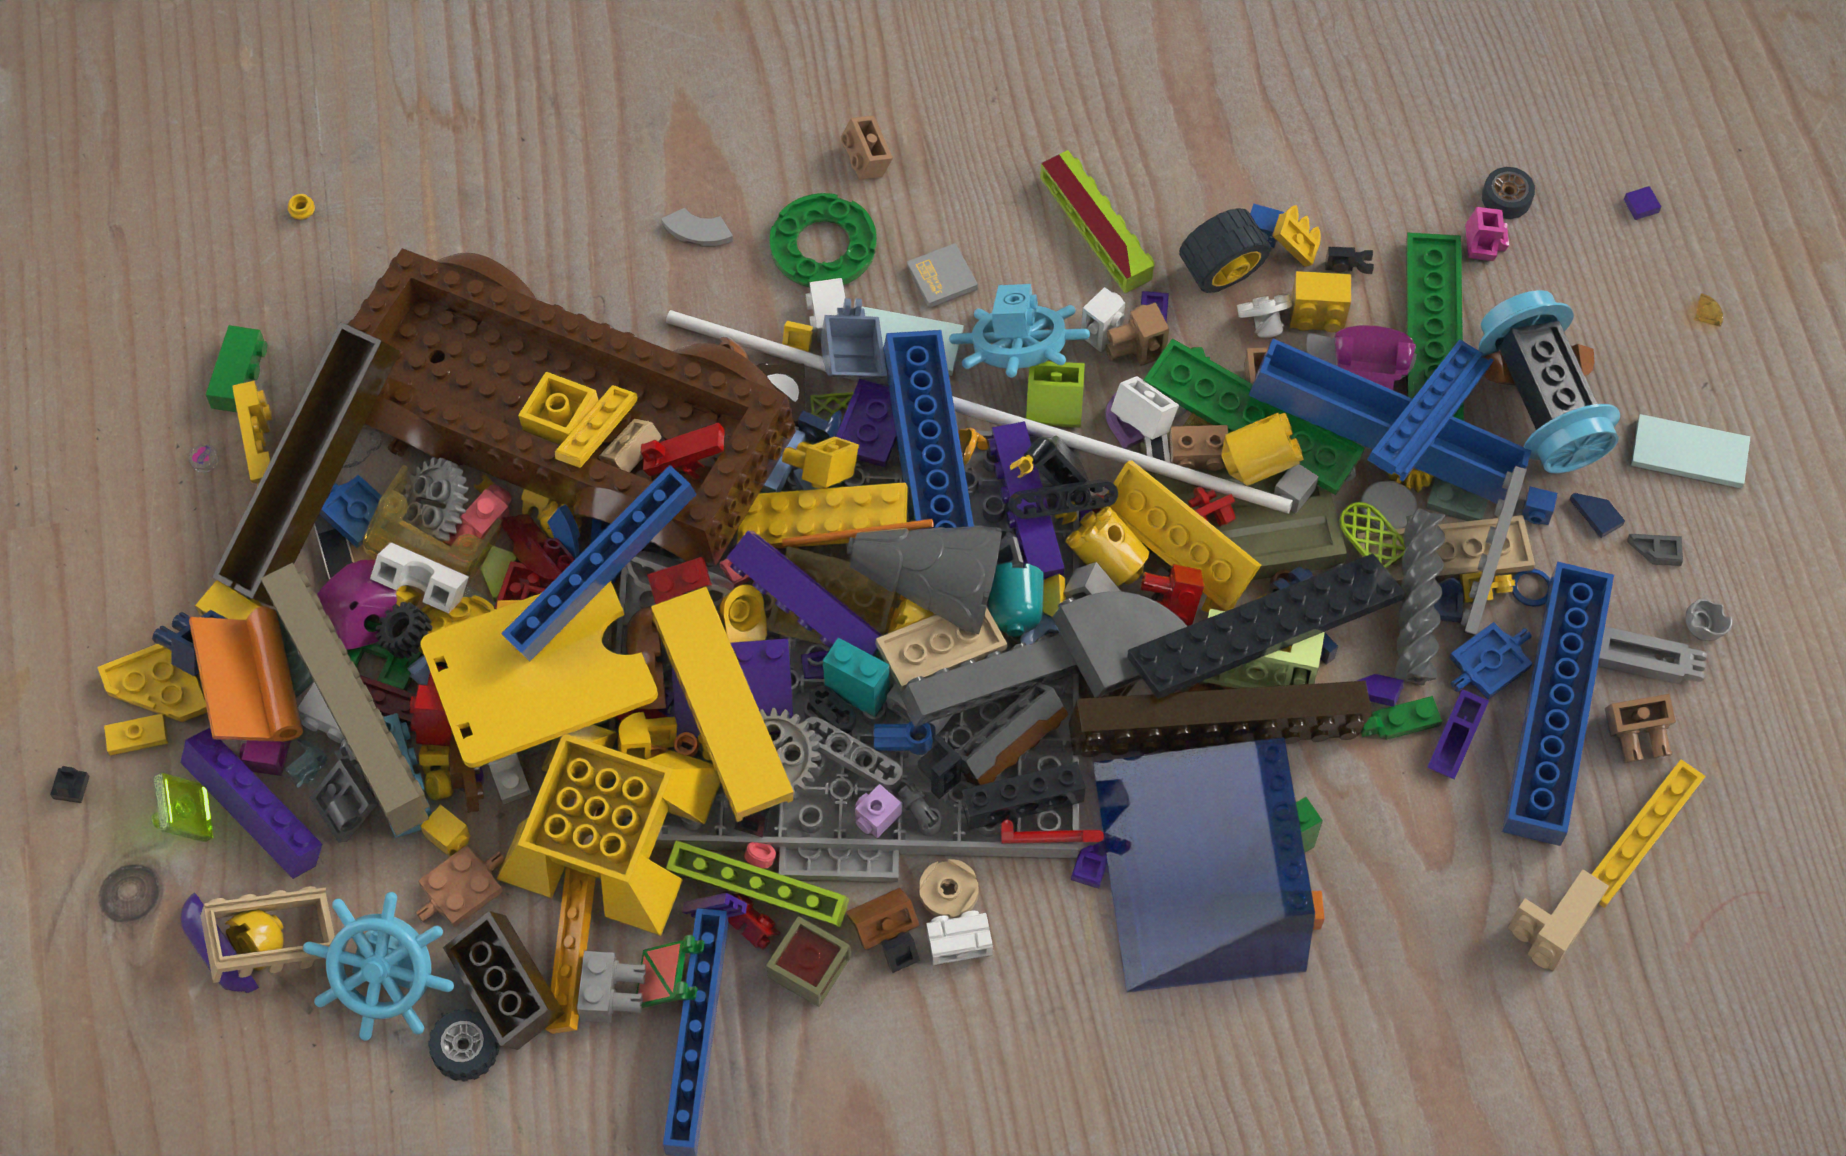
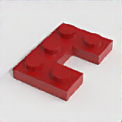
M703 557L647 574L655 604L703 587L712 586ZM717 612L718 615H719V618H720V620H721V622H722V625H723V627H724V624H723L721 615H720L719 612Z

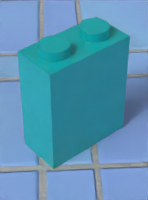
M838 638L823 660L824 684L837 693L845 702L876 717L890 692L889 664Z

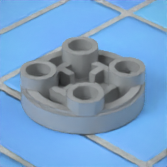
M1380 481L1372 484L1365 490L1361 498V502L1370 504L1379 510L1395 529L1405 528L1407 525L1406 516L1413 515L1417 510V502L1413 493L1404 485L1394 481ZM1360 507L1359 514L1366 515L1367 509ZM1371 512L1370 516L1377 517L1374 513ZM1370 520V528L1379 529L1380 522Z

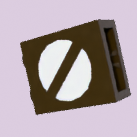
M788 362L779 365L767 363L756 365L769 378L778 392L788 396L795 427H798V418L802 411H806L804 364Z

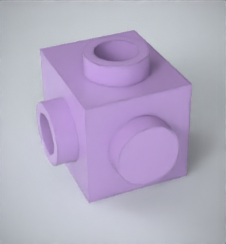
M880 784L869 795L867 793L863 794L855 804L857 826L864 833H871L876 838L902 814V803Z

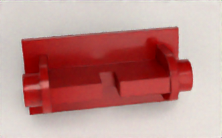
M741 894L732 895L747 904L746 914L728 917L729 924L736 930H739L746 923L747 927L741 935L755 948L760 947L764 950L771 942L768 937L780 935L781 932L774 927L775 922L769 916L763 913L760 914L753 908L754 903L748 897Z

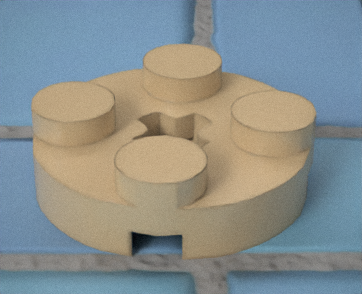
M948 859V862L938 863L937 861L926 868L920 878V901L926 910L936 917L948 916L949 919L959 918L964 912L971 911L978 900L979 888L976 875L972 868L962 861ZM954 884V891L956 893L945 895L941 886Z

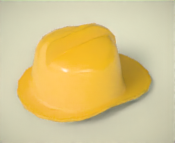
M740 585L734 588L722 599L719 607V613L725 624L726 634L730 643L765 640L767 636V622L761 592L752 585Z

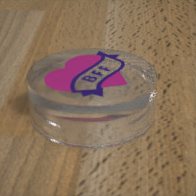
M209 444L196 445L189 453L190 464L197 472H209L218 464L217 452Z

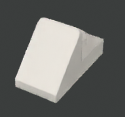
M517 753L488 763L503 805L531 795Z

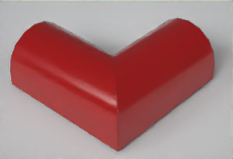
M510 561L497 601L524 600L530 596L538 595L554 580L534 573L523 563Z

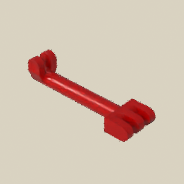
M1004 820L1001 823V844L1100 842L1104 838V833L1096 829L1013 832V823L1010 820Z

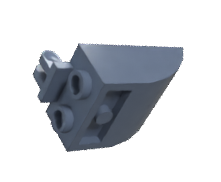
M845 298L843 308H837V315L824 316L820 339L823 363L827 375L830 377L886 378L887 370L879 317L865 316V309L862 308V299H855L854 308H851V299Z

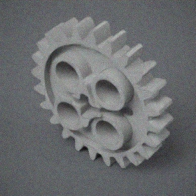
M432 458L431 462L425 460L423 467H416L417 475L410 474L411 483L404 485L407 492L400 495L404 503L398 506V509L403 510L398 520L404 521L399 529L405 531L403 538L409 539V544L423 549L434 550L435 546L442 547L443 540L447 542L450 540V532L456 534L455 524H461L462 521L459 516L466 513L462 505L468 501V498L463 497V494L469 490L468 487L462 486L467 478L461 476L463 470L457 468L458 464L442 458ZM422 498L443 503L447 506L445 509L419 503Z
M772 708L770 716H767L764 710L761 709L760 714L768 732L770 733L775 730L781 732L780 737L772 742L794 791L793 798L795 799L797 798L795 789L800 788L806 791L807 789L803 782L805 780L809 782L815 781L810 771H819L818 765L813 761L821 759L820 753L814 751L820 748V744L818 741H812L816 734L814 730L807 731L809 728L807 721L799 724L800 717L798 714L789 719V712L786 709L782 712L781 716H778L775 708ZM793 738L791 742L786 743L787 739ZM795 750L801 752L799 759L796 761L786 760L790 752Z

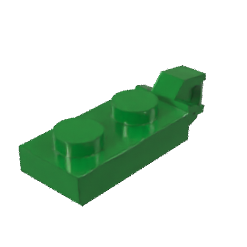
M1433 696L1372 712L1371 717L1364 723L1360 733L1362 738L1378 734L1379 738L1388 740L1439 727L1442 724V719Z

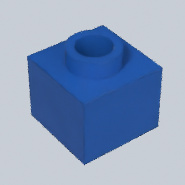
M1530 486L1524 500L1521 515H1523L1525 520L1533 524L1549 525L1554 513L1558 493Z

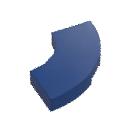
M565 504L555 511L547 523L553 532L554 538H558L574 559H576L582 553L579 551L578 544L580 532L572 512Z

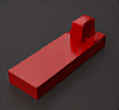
M716 423L660 443L657 440L641 444L640 453L644 457L643 471L648 476L663 472L669 465L676 468L724 452V428L720 423Z

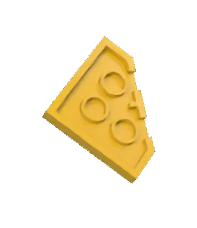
M155 644L97 667L107 694L113 698L158 714L162 713L164 716L180 722L207 713L205 698L197 676H192L172 665L171 651L162 645Z

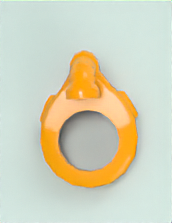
M972 427L958 430L963 463L966 465L974 452L976 443L980 450L988 449V440Z

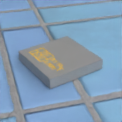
M956 243L907 261V268L928 308L978 290V283Z

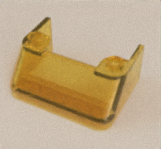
M403 465L380 498L363 536L364 551L369 556L377 559V555L387 545L394 543L468 576L466 590L485 561L491 547L499 539L502 520L496 519L483 540L471 534H464L459 536L451 547L402 520L408 508L407 500L401 494L407 485L408 467Z

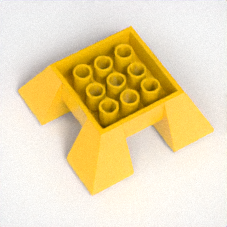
M590 725L553 739L542 766V770L547 772L529 817L518 825L497 880L552 899L564 867L601 878L606 918L661 936L683 880L652 862L649 858L667 812L705 824L721 784L714 765L672 750L647 760L613 750L612 748L618 735L617 732L595 725ZM616 779L613 787L605 789L608 781ZM577 797L576 804L572 807H567L568 802L572 798ZM605 807L604 812L600 816L594 817L595 811L598 808ZM633 816L632 821L628 825L622 826L624 818ZM594 834L593 840L589 844L583 845L584 839L588 835Z

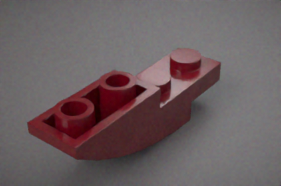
M528 514L503 517L501 527L514 542L513 554L534 573L544 578L555 580L575 560L558 538H547Z

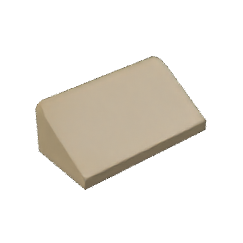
M634 419L603 451L599 459L604 463L630 472L643 458L640 453L641 444L653 440L659 441L661 435L652 422Z

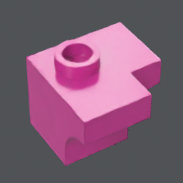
M1476 207L1465 224L1468 258L1494 261L1497 257V251L1505 252L1509 247L1507 223H1503L1502 210Z

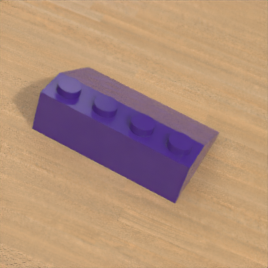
M788 639L731 642V646L759 711L763 709L766 715L770 716L772 708H775L778 716H781L782 712L786 709L789 712V719L793 717V700ZM672 667L675 719L677 723L676 737L681 733L689 732L698 739L699 729ZM775 730L770 732L769 735L781 734V732Z

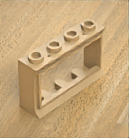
M310 886L295 892L286 893V891L279 890L264 896L256 897L254 894L241 896L239 899L225 900L224 898H217L204 903L201 921L213 983L220 982L222 972L238 970L239 977H248L251 975L253 968L269 966L270 973H277L282 970L285 963L299 962L301 969H307L312 966L314 959H321V957L305 953L303 946L222 957L215 918L235 916L240 912L256 909L267 912L316 905L324 942L319 944L329 947L335 935L326 897V888L316 889V887Z

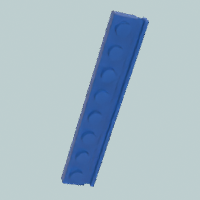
M1459 339L1372 450L1367 460L1391 475L1393 473L1401 476L1399 480L1404 481L1488 371L1494 359L1490 358L1487 360L1482 357V352Z

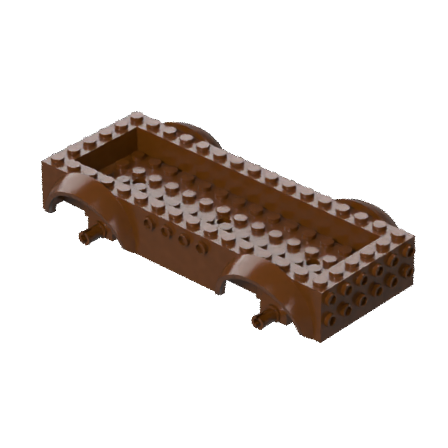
M402 248L398 255L391 260L389 268L382 278L377 280L375 288L369 297L362 302L360 310L354 319L350 320L347 324L401 351L364 424L394 437L387 447L394 455L398 453L399 457H403L405 451L411 445L433 458H442L456 463L458 466L467 465L558 503L566 504L574 509V517L577 519L584 516L611 524L661 474L648 476L643 471L644 457L630 472L604 463L599 459L603 451L634 419L652 422L661 435L659 443L720 423L724 428V452L698 460L705 466V468L699 467L695 470V473L700 476L699 479H693L679 467L674 468L691 484L697 495L650 541L686 562L703 557L705 563L717 565L796 432L788 396L778 392L769 378L754 363L741 354L727 347L710 343L690 344L674 351L639 339L630 332L618 331L607 323L600 324L590 320L583 314L578 313L576 315L566 311L559 305H550L537 300L529 287L516 274L497 261L476 253H457L435 261ZM444 359L442 362L434 364L436 360ZM545 372L596 390L598 400L601 399L612 385L637 394L635 405L581 468L555 459V451L560 446L559 444L526 432L522 428L518 415Z

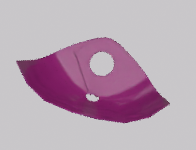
M360 560L346 565L317 593L326 616L328 615L338 638L341 639L346 649H354L378 642L376 634L379 632L367 631L364 627V620L371 614H376L380 618H386L385 612L388 609L392 612V606L397 602L396 590L370 579L376 560ZM354 601L358 602L357 607L351 610L350 604Z

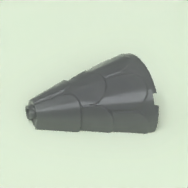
M985 526L939 527L910 531L907 528L858 532L856 538L850 537L846 554L852 555L849 567L891 592L896 591L923 609L932 611L966 632L979 634L995 574L1001 541V528Z

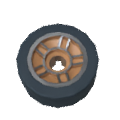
M1515 167L1497 168L1489 174L1485 181L1482 201L1485 208L1502 210L1503 219L1519 218L1527 213L1535 195V185L1532 178L1523 170Z

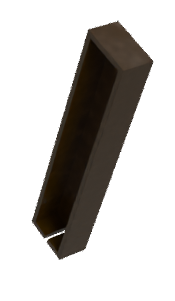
M339 323L212 578L254 600L273 607L261 578L291 563H295L401 351L347 324Z
M1365 680L1177 692L1159 699L1154 694L1077 699L1068 724L1073 755L1094 757L1100 753H1111L1118 756L1130 751H1140L1141 753L1148 754L1160 749H1169V751L1177 752L1190 747L1207 750L1220 745L1236 748L1250 743H1255L1257 746H1265L1271 742L1283 741L1285 744H1293L1300 740L1310 739L1313 742H1322L1328 738L1351 740L1359 736L1364 723L1367 722L1372 714Z

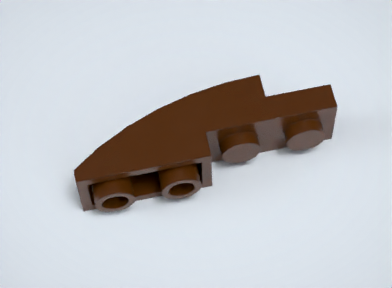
M470 726L460 729L463 739L473 735ZM452 732L449 752L452 790L464 788L467 813L479 811V800L484 799L482 781L476 782L475 775L480 774V768H471L464 764Z

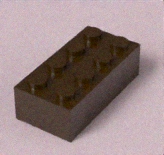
M488 911L443 947L501 1047L519 1050L565 1014L506 915Z

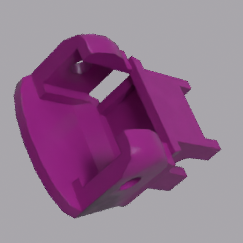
M1359 325L1344 328L1334 336L1338 367L1391 390L1394 388V380L1398 381L1402 376H1408L1416 344L1405 333L1381 326Z

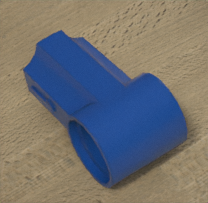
M912 721L908 724H875L874 750L910 751L916 755H923L932 748V732L928 723L917 727L914 726ZM916 734L926 736L923 740L919 741L912 739Z

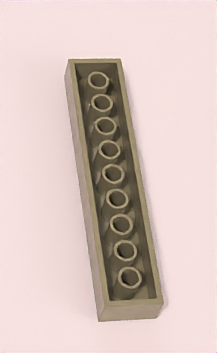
M291 563L262 577L261 581L276 612L396 836L428 820L425 809L430 806L424 796L425 794L417 779L415 780L404 755L402 756L391 731L389 732L381 712L376 708L369 690L363 684L353 661L351 662L344 644L338 638L328 615L326 616L323 606L316 593L313 592L304 571L297 572L294 564Z

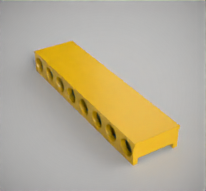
M707 587L651 606L654 624L659 632L661 641L736 821L739 822L745 816L785 801L787 803L792 802L794 791Z

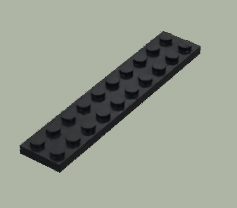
M1372 553L1128 650L1127 658L1156 698L1159 699L1400 602L1404 599L1405 592Z

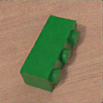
M228 325L205 394L211 409L237 413L232 386L258 379L261 357H265L267 353V342L264 341L261 330Z

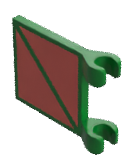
M687 935L681 941L643 950L641 965H646L645 983H638L636 994L642 993L643 995L642 1008L676 1000L696 999L697 987H688V983L681 982L685 954L702 953L704 948L703 940L696 941L694 936Z

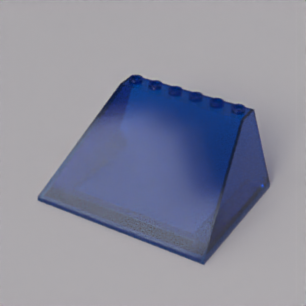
M1285 738L1102 760L1092 763L1127 993L1307 971L1315 920V908Z

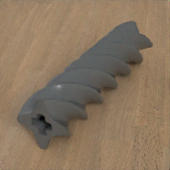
M1417 509L1413 515L1406 516L1407 525L1404 530L1406 550L1402 559L1404 578L1401 588L1404 590L1405 595L1398 617L1401 631L1397 640L1399 659L1396 664L1395 678L1423 686L1426 681L1436 680L1437 670L1430 660L1439 649V643L1432 632L1438 627L1441 619L1433 605L1442 595V588L1435 578L1443 570L1444 563L1436 551L1445 542V534L1438 524L1446 515Z

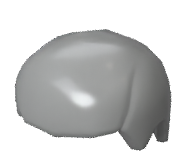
M1698 599L1686 610V625L1689 631L1702 641H1715L1731 630L1733 618L1725 616L1722 604L1713 603L1708 599Z

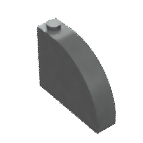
M1120 591L1095 593L1078 600H1074V598L1066 599L1058 605L1059 609L1052 617L1095 698L1143 679L1127 658L1129 649L1187 627L1177 615L1160 603L1138 594Z

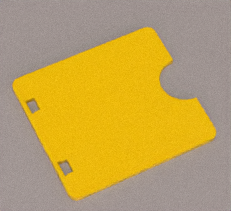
M611 581L531 661L526 659L501 633L540 594L437 630L422 638L421 647L466 766L471 768L482 766L650 704L656 700L658 696L657 687L642 652L632 655H620L607 650L602 644V636L606 628L614 620L625 615ZM445 660L448 668L438 672L435 663ZM470 726L473 735L463 739L460 729Z

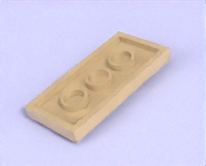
M986 608L979 634L966 632L939 615H934L876 638L875 643L885 663L889 664V670L901 692L905 690L907 683L916 677L923 676L925 679L933 676L935 672L943 668L953 670L959 668L962 663L974 659L979 661L995 651L1001 652L1007 648V642L988 608Z

